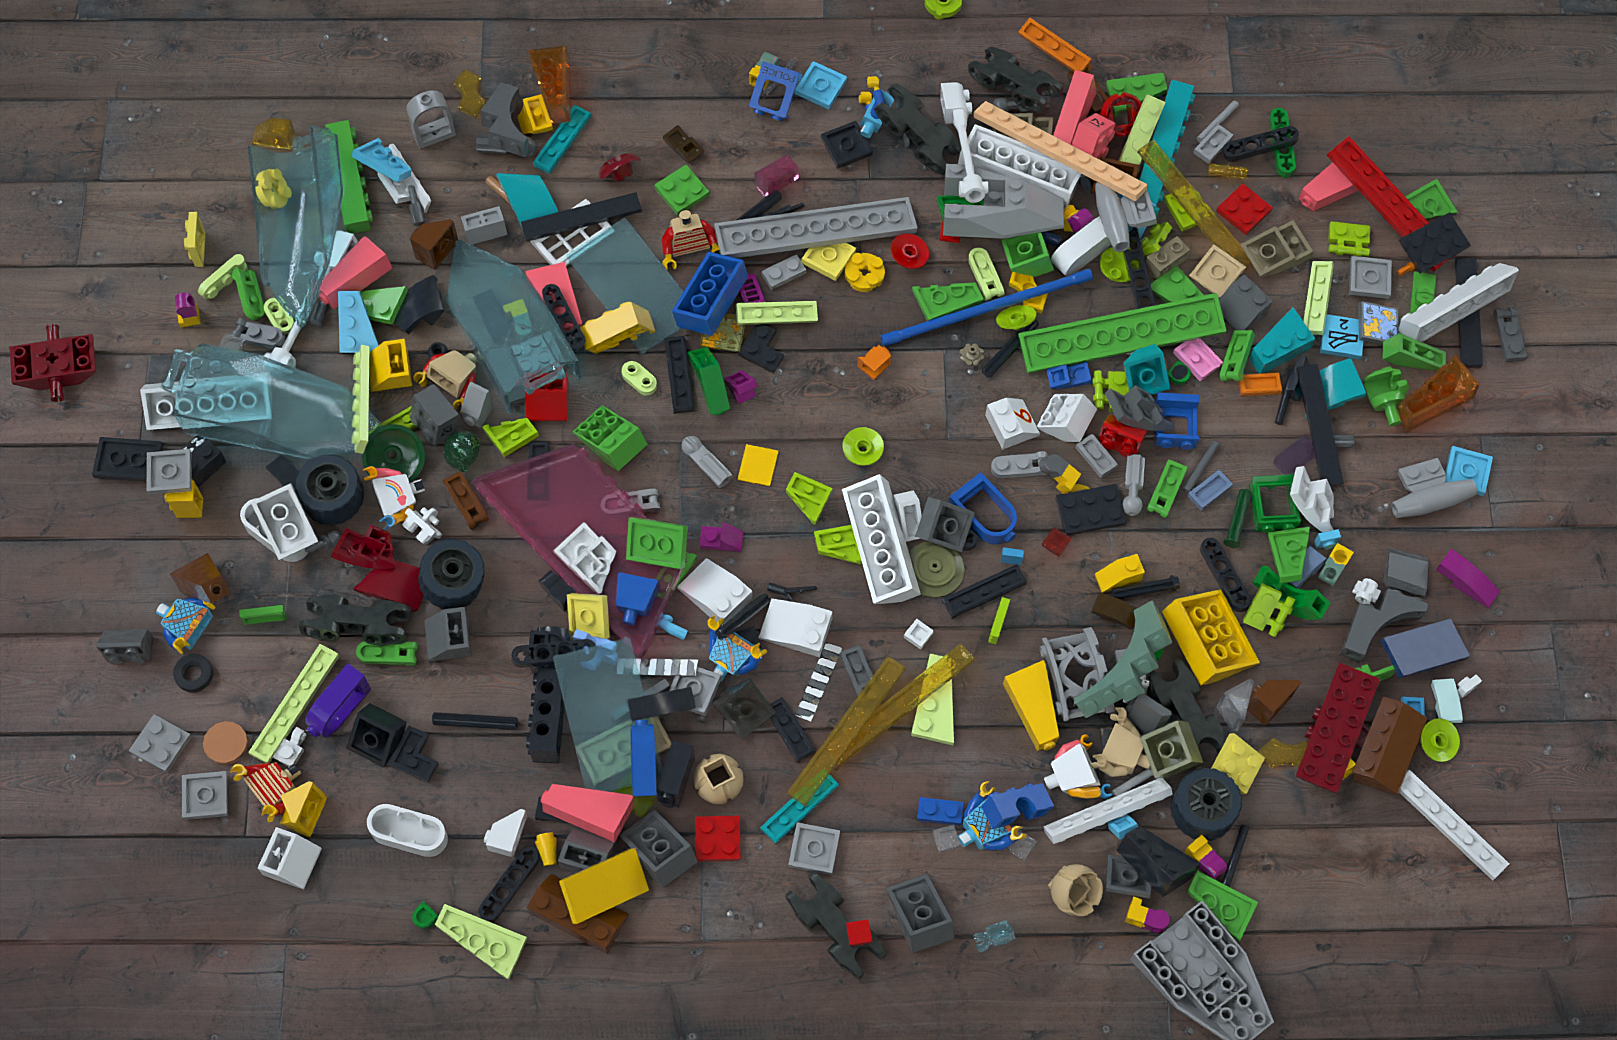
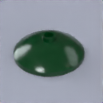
M396 424L385 425L374 430L368 436V443L362 454L364 468L373 466L375 468L397 470L407 475L409 483L420 474L425 462V449L418 435L411 429ZM391 451H395L397 454L394 459L389 458Z

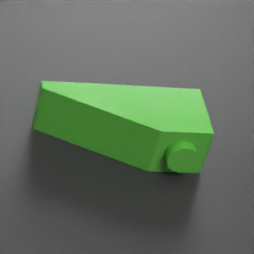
M1401 333L1383 341V360L1402 367L1442 372L1446 370V352Z

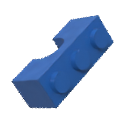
M1030 783L1020 789L1010 788L1000 794L999 792H994L987 796L988 800L981 806L992 829L1010 825L1020 815L1018 809L1028 821L1045 816L1054 807L1043 783L1037 785Z

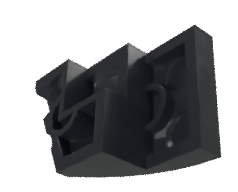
M434 275L419 281L407 289L408 292L394 322L408 335H410L421 320L433 326L445 311L444 304L441 301V291L438 290L437 286L438 278Z

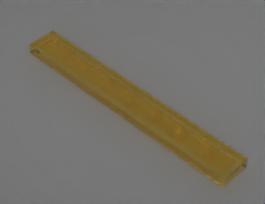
M1154 139L1140 148L1137 153L1210 242L1247 267L1251 264L1239 242Z
M960 643L825 748L826 751L840 767L975 661L974 657Z
M889 656L886 657L788 790V796L803 806L808 804L906 670L905 666Z

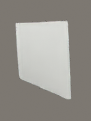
M1296 467L1290 492L1295 505L1304 517L1322 533L1333 531L1330 519L1334 518V497L1327 479L1310 481L1305 467Z
M583 522L553 552L577 577L599 595L603 590L602 588L616 550L603 536L598 537Z

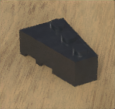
M1141 826L1128 832L1116 850L1162 897L1191 880L1201 864Z

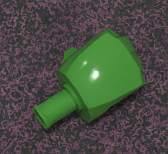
M1391 366L1373 371L1372 374L1364 379V388L1375 411H1385L1390 427L1401 424L1402 420L1397 406L1404 402L1409 390L1408 382L1401 380L1402 374L1400 369H1392Z

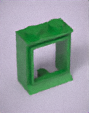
M1294 474L1253 476L1249 484V490L1251 492L1255 531L1268 533L1275 530L1298 528L1301 522L1299 510L1290 495ZM1286 486L1290 515L1264 516L1260 488L1274 489L1275 487Z

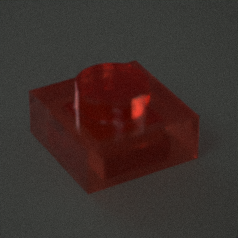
M1054 527L1042 542V546L1060 557L1072 538Z

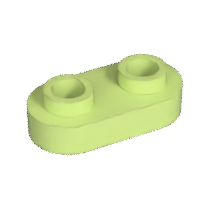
M279 298L267 300L264 304V311L273 327L279 328L284 335L289 334L295 322L285 304Z
M629 361L623 365V379L640 394L648 396L656 391V378L639 363ZM631 368L635 369L634 372H629L628 370ZM645 381H649V382H650V383L647 384V385L643 384V382H645Z

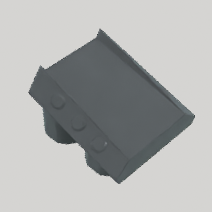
M1389 547L1385 558L1383 583L1386 589L1404 590L1411 596L1421 595L1425 597L1428 580V558Z
M1144 693L1128 701L1124 708L1127 713L1126 717L1142 735L1166 726L1171 717L1170 710Z

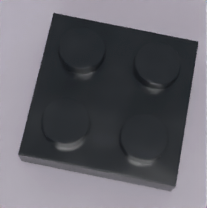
M857 121L821 134V140L837 169L873 155V150L866 137L860 134L861 128Z

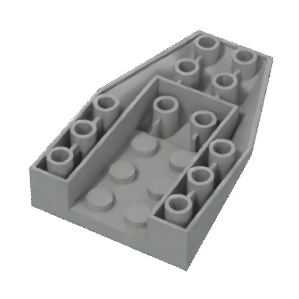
M1203 901L1186 912L1178 922L1156 939L1150 940L1133 953L1130 961L1177 1010L1222 1040H1253L1274 1023L1247 954Z

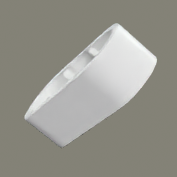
M1100 216L1065 241L1052 255L1051 262L1066 277L1079 271L1111 245L1104 232Z
M252 499L241 509L240 517L242 523L252 537L275 553L251 504V501L255 500ZM305 548L282 559L288 562H296L303 559L308 552H305Z
M381 804L372 809L367 818V827L374 840L386 846L425 857H433L440 854L448 842L447 832L442 822L433 816L390 804Z

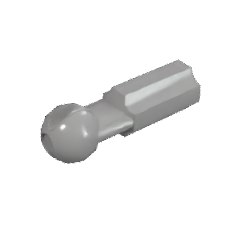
M695 436L684 438L681 445L683 452L690 456L719 488L728 484L733 475L704 447L700 439Z
M1136 454L1127 456L1125 488L1129 490V495L1122 504L1124 512L1131 516L1137 515L1143 506L1141 499L1138 497V490L1143 488L1145 458Z

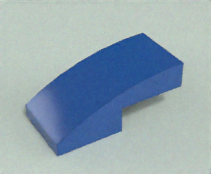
M1087 362L1067 367L1065 364L1046 369L1051 389L1071 388L1092 383Z

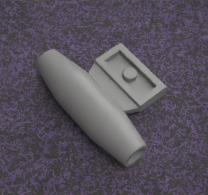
M1099 182L1096 183V203L1104 232L1115 251H1125L1130 247L1128 226L1141 228L1157 224L1148 191L1146 190L1136 201H1133L1126 196L1120 199L1116 191Z
M1435 458L1398 469V475L1405 489L1411 493L1392 502L1391 506L1396 518L1424 515L1455 506L1477 495V488L1472 479L1445 482L1446 473L1439 459Z

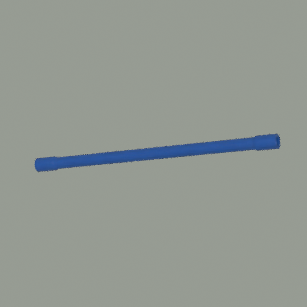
M1090 269L1082 270L1058 280L902 330H895L880 335L884 347L928 331L1062 288L1093 280L1092 272Z

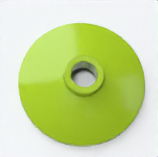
M1018 305L1009 307L997 315L996 322L1001 328L1019 330L1035 320L1036 311L1030 306Z
M859 427L851 430L845 436L842 448L845 457L850 462L860 466H867L880 459L883 454L884 443L881 436L875 430ZM864 447L866 451L862 452L859 449Z
M1437 718L1429 721L1424 726L1421 734V743L1423 750L1429 758L1437 762H1445L1451 760L1458 752L1460 738L1456 727L1450 721Z

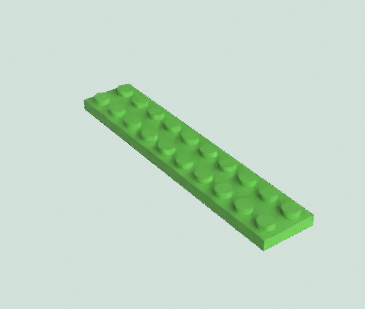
M1214 293L1019 333L1018 337L1026 372L1029 374L1065 364L1068 366L1132 353L1137 349L1153 344L1161 347L1225 334L1226 327L1218 295Z

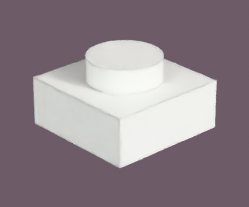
M916 619L904 634V638L921 650L934 631Z
M1477 675L1471 679L1467 676L1458 683L1459 689L1457 691L1460 700L1482 682Z

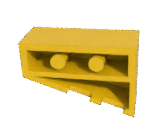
M632 302L622 303L619 308L604 312L601 317L591 319L580 327L586 340V350L595 354L619 346V341L631 337L633 341L638 339V334L647 331L650 334L656 332L649 311Z

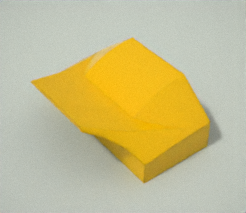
M542 94L523 99V108L517 116L522 134H538L553 130Z

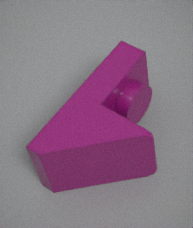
M743 370L724 378L738 404L756 396L754 388L757 387L756 381Z
M722 522L721 528L701 527L699 545L701 549L742 552V530L725 522Z

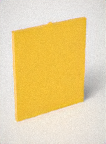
M746 444L738 480L770 486L778 451Z

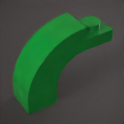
M1262 566L1252 582L1258 589L1261 584H1265L1280 591L1282 595L1279 600L1285 602L1288 596L1294 598L1295 602L1290 615L1298 618L1321 620L1331 604L1318 590H1301L1286 582L1280 583L1278 575L1268 566Z

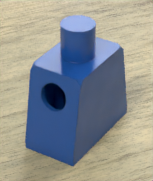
M618 573L616 607L618 611L624 612L622 623L634 626L637 615L644 617L649 615L661 587L658 580Z

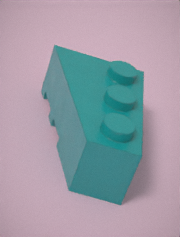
M1294 307L1253 348L1249 361L1258 374L1266 373L1311 350L1315 337Z

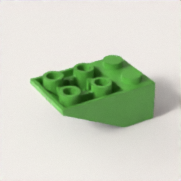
M603 405L573 431V434L601 460L617 471L648 445L637 426Z

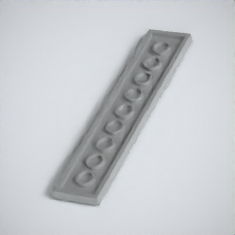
M909 197L714 223V230L720 254L740 258L898 236L901 234L917 233V225Z

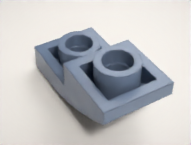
M1310 546L1306 551L1302 580L1289 583L1299 589L1311 574L1314 576L1327 561V558Z

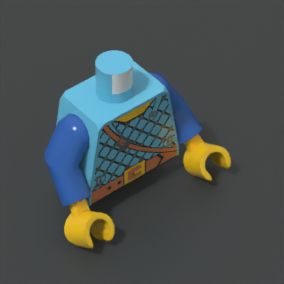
M876 76L867 78V87L874 88L872 92L873 99L870 92H861V95H859V103H866V113L860 123L863 126L860 134L866 138H871L873 132L878 133L882 125L881 120L874 111L875 106L883 102L891 107L894 101L889 93L879 89V79Z
M186 598L184 600L176 599L171 607L164 603L160 604L156 614L163 617L161 625L164 628L163 635L168 645L176 649L180 654L183 653V647L191 650L213 618L212 613L208 609V607L212 610L215 609L213 603H208L198 598Z
M713 615L708 620V626L710 627L709 659L717 664L713 672L721 674V681H723L728 672L738 676L756 669L762 656L767 653V650L761 651L759 649L760 643L753 645L735 632L726 639L719 640L715 632L724 623V619L720 618L716 622L715 615Z
M989 781L981 784L980 791L969 801L963 814V827L966 831L958 835L957 838L963 847L974 842L980 850L984 848L988 851L1004 850L1015 843L1016 839L1023 840L1027 835L1021 834L1018 836V830L1022 829L1023 826H1014L1012 828L1011 825L992 829L981 806L988 800L986 795L994 793L996 788L993 787L990 791H987L986 785Z

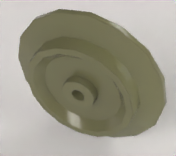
M927 541L915 546L909 552L921 595L932 598L947 596L955 591L963 581L965 568L963 559L957 550Z

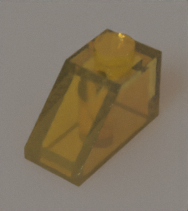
M270 118L257 125L252 145L291 149L295 135L291 120Z

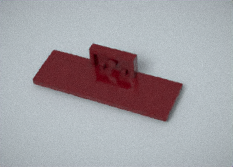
M1338 664L1321 707L1316 706L1313 713L1314 725H1309L1305 737L1308 738L1307 747L1296 773L1297 778L1330 792H1338L1380 681L1379 678L1345 664Z

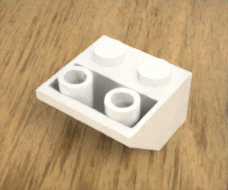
M1054 394L1044 414L1041 416L1037 428L1064 442H1080L1097 408L1084 394Z
M276 827L258 866V870L266 877L304 890L322 848L297 834Z

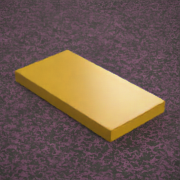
M631 848L559 881L573 924H578L649 891L636 848Z

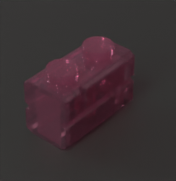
M787 154L755 172V185L761 194L766 197L772 191H779L789 185V183L798 180V167Z

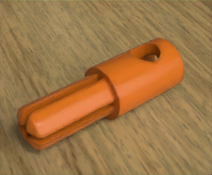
M1411 261L1406 266L1398 269L1397 274L1402 276L1416 268Z

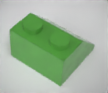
M1041 232L1001 240L1011 272L1036 277L1054 270Z

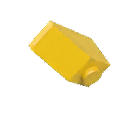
M1134 554L1114 561L1096 572L1095 577L1101 592L1106 593L1114 588L1141 582L1145 571L1138 554Z

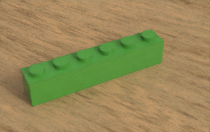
M349 120L325 124L346 232L354 234L371 230L370 222H373L371 210L367 211V205H370L368 194H364L363 189L367 188L365 178L360 176V172H363V166L360 161L352 157L353 150L358 148V143L354 144L353 140L357 139L355 127H350Z

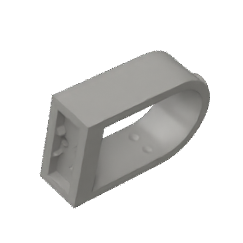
M426 91L416 95L409 101L406 110L412 134L419 149L456 136L451 111L441 92ZM433 109H443L444 118L418 127L417 121L421 115Z

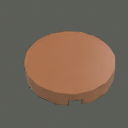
M224 721L216 723L209 728L204 736V752L210 760L217 764L229 765L235 763L247 751V734L240 725L234 722Z

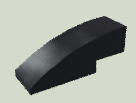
M692 687L627 700L632 722L696 709Z

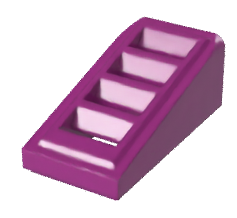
M755 274L748 275L746 281L752 280V282L744 284L739 291L742 303L765 302ZM754 286L753 289H749V290H745V291H744V288H748V287ZM756 292L754 295L746 296V294ZM758 298V300L748 302V300Z

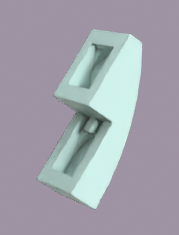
M1454 679L1432 680L1431 687L1436 699L1435 709L1438 717L1446 719L1451 723H1462V710Z

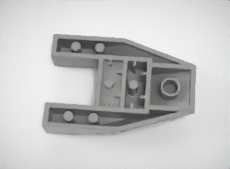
M946 164L944 195L959 196V181H963L967 176L965 165ZM975 167V174L979 175L983 182H988V194H985L984 206L945 204L943 235L1004 239L1064 228V202L1062 197L1026 181Z

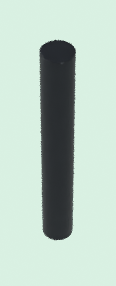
M1289 369L1275 419V424L1282 425L1290 399L1287 388L1294 369Z
M1242 824L1227 870L1222 880V884L1228 887L1231 885L1249 831V826Z

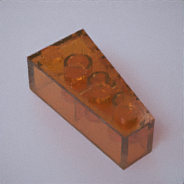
M566 45L528 50L551 124L570 122V58Z
M1456 355L1446 365L1438 369L1435 375L1429 377L1419 389L1417 388L1399 404L1398 412L1402 420L1401 425L1407 432L1475 398L1480 384Z

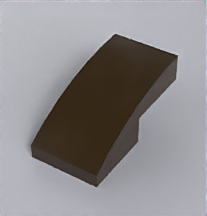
M679 125L663 135L662 139L687 163H691L704 153V150L694 138H689Z
M1098 593L1091 611L1092 613L1108 622L1114 620L1130 630L1135 628L1134 610L1137 607L1115 597Z

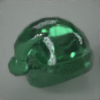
M458 430L452 433L446 440L443 448L445 462L449 466L465 473L469 466L478 458L480 447L478 439L474 434L466 430Z

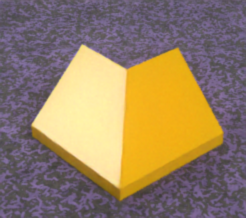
M308 781L281 795L286 810L280 824L304 836L311 837L327 796L313 782Z

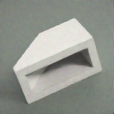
M914 491L893 495L905 541L920 539L915 537L922 517L919 498Z
M520 809L495 822L491 830H487L484 843H486L488 851L514 858L527 819L525 810Z

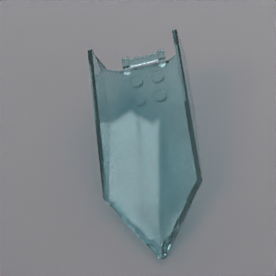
M316 126L310 127L311 135L293 138V152L277 153L254 145L248 146L261 281L265 286L271 288L274 292L272 295L287 314L297 321L296 325L299 327L305 326L329 267L343 197L337 134L332 133L329 128L321 129ZM312 143V146L303 148L304 145ZM267 169H279L282 172V176L292 192L284 207L272 210L270 206L266 207L261 203L255 188L258 186L256 176L259 172Z
M457 240L452 258L446 303L507 414L511 412L510 393L518 385L522 384L527 394L530 395L534 393L535 389L556 379L566 378V374L561 367L563 364H568L576 379L580 380L581 373L578 359L553 315L519 267L462 240ZM552 369L555 370L554 372L547 374L531 383L529 382V380L537 376H540Z
M200 343L191 353H186L179 349L174 350L173 362L166 380L162 382L161 388L165 391L176 393L174 417L185 434L199 435L208 439L306 459H312L324 454L336 455L341 452L344 455L355 451V444L352 443V435L355 431V428L352 427V420L355 412L352 411V406L356 397L347 387L259 354ZM181 362H187L179 384H174ZM370 411L368 413V436L374 430L383 426Z

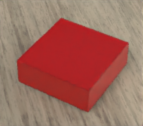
M868 919L846 923L850 947L872 943Z

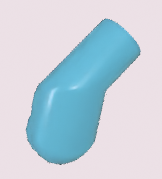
M664 614L662 619L659 620L660 627L669 634L684 640L688 630L671 623L673 621L672 616Z

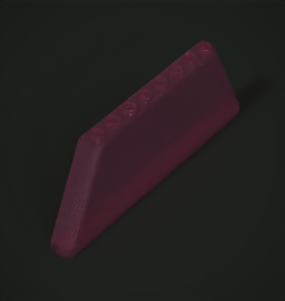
M574 444L476 477L471 482L475 489L554 572L578 594L598 595L577 577L555 555L553 550L583 522L598 537L603 536L616 550L602 588L603 590L599 595H607L609 629L638 659H641L649 649L683 569L626 560L629 518L647 519L643 515L645 511L637 503L633 505L629 501L631 497L624 489L620 491L615 486L617 485L615 480L610 475L606 477L602 473V467L596 461L592 463L588 459L589 454L582 447L578 449ZM619 572L655 579L659 581L661 586L659 593L663 597H656L647 617L637 615L634 626L622 623L624 612L618 611L616 607Z

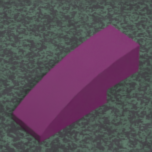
M1453 549L1449 550L1436 571L1453 581L1452 586L1486 608L1490 607L1500 592L1477 567Z

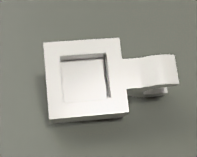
M296 727L290 741L283 739L273 756L274 760L288 767L293 763L296 765L304 752V749L300 747L307 735L304 733V730Z

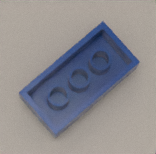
M708 252L672 310L677 327L713 336L748 278L744 260Z

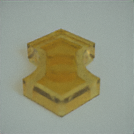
M464 69L453 83L454 87L462 95L459 110L476 118L486 104V100L478 93L481 78Z
M1274 737L1259 749L1258 753L1265 757V762L1271 768L1282 764L1299 768L1308 743L1304 740L1299 744L1289 745L1278 741Z

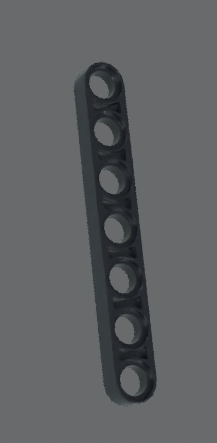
M1132 227V231L1129 232V241L1134 242L1137 245V249L1133 251L1127 249L1122 252L1135 307L1140 309L1145 308L1140 305V298L1145 297L1149 299L1150 305L1147 307L1155 306V301L1137 227ZM1137 260L1141 263V267L1133 269L1130 266V262ZM1143 279L1146 286L1138 288L1135 285V280Z

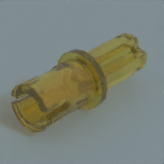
M1209 163L1208 176L1225 177V179H1228V177L1245 179L1248 175V168L1229 166V163L1227 165Z

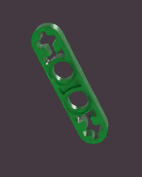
M1278 107L1271 111L1269 116L1270 131L1290 126L1288 113L1285 109ZM1276 115H1279V118H1281L1280 124H1278ZM1272 138V144H1274L1276 140ZM1293 146L1286 147L1289 151L1288 154H1282L1279 150L1274 151L1276 170L1281 177L1288 178L1295 171L1296 162ZM1286 160H1287L1286 166H1287V168H1289V170H1286V168L1283 167V165H1284V163H1285Z

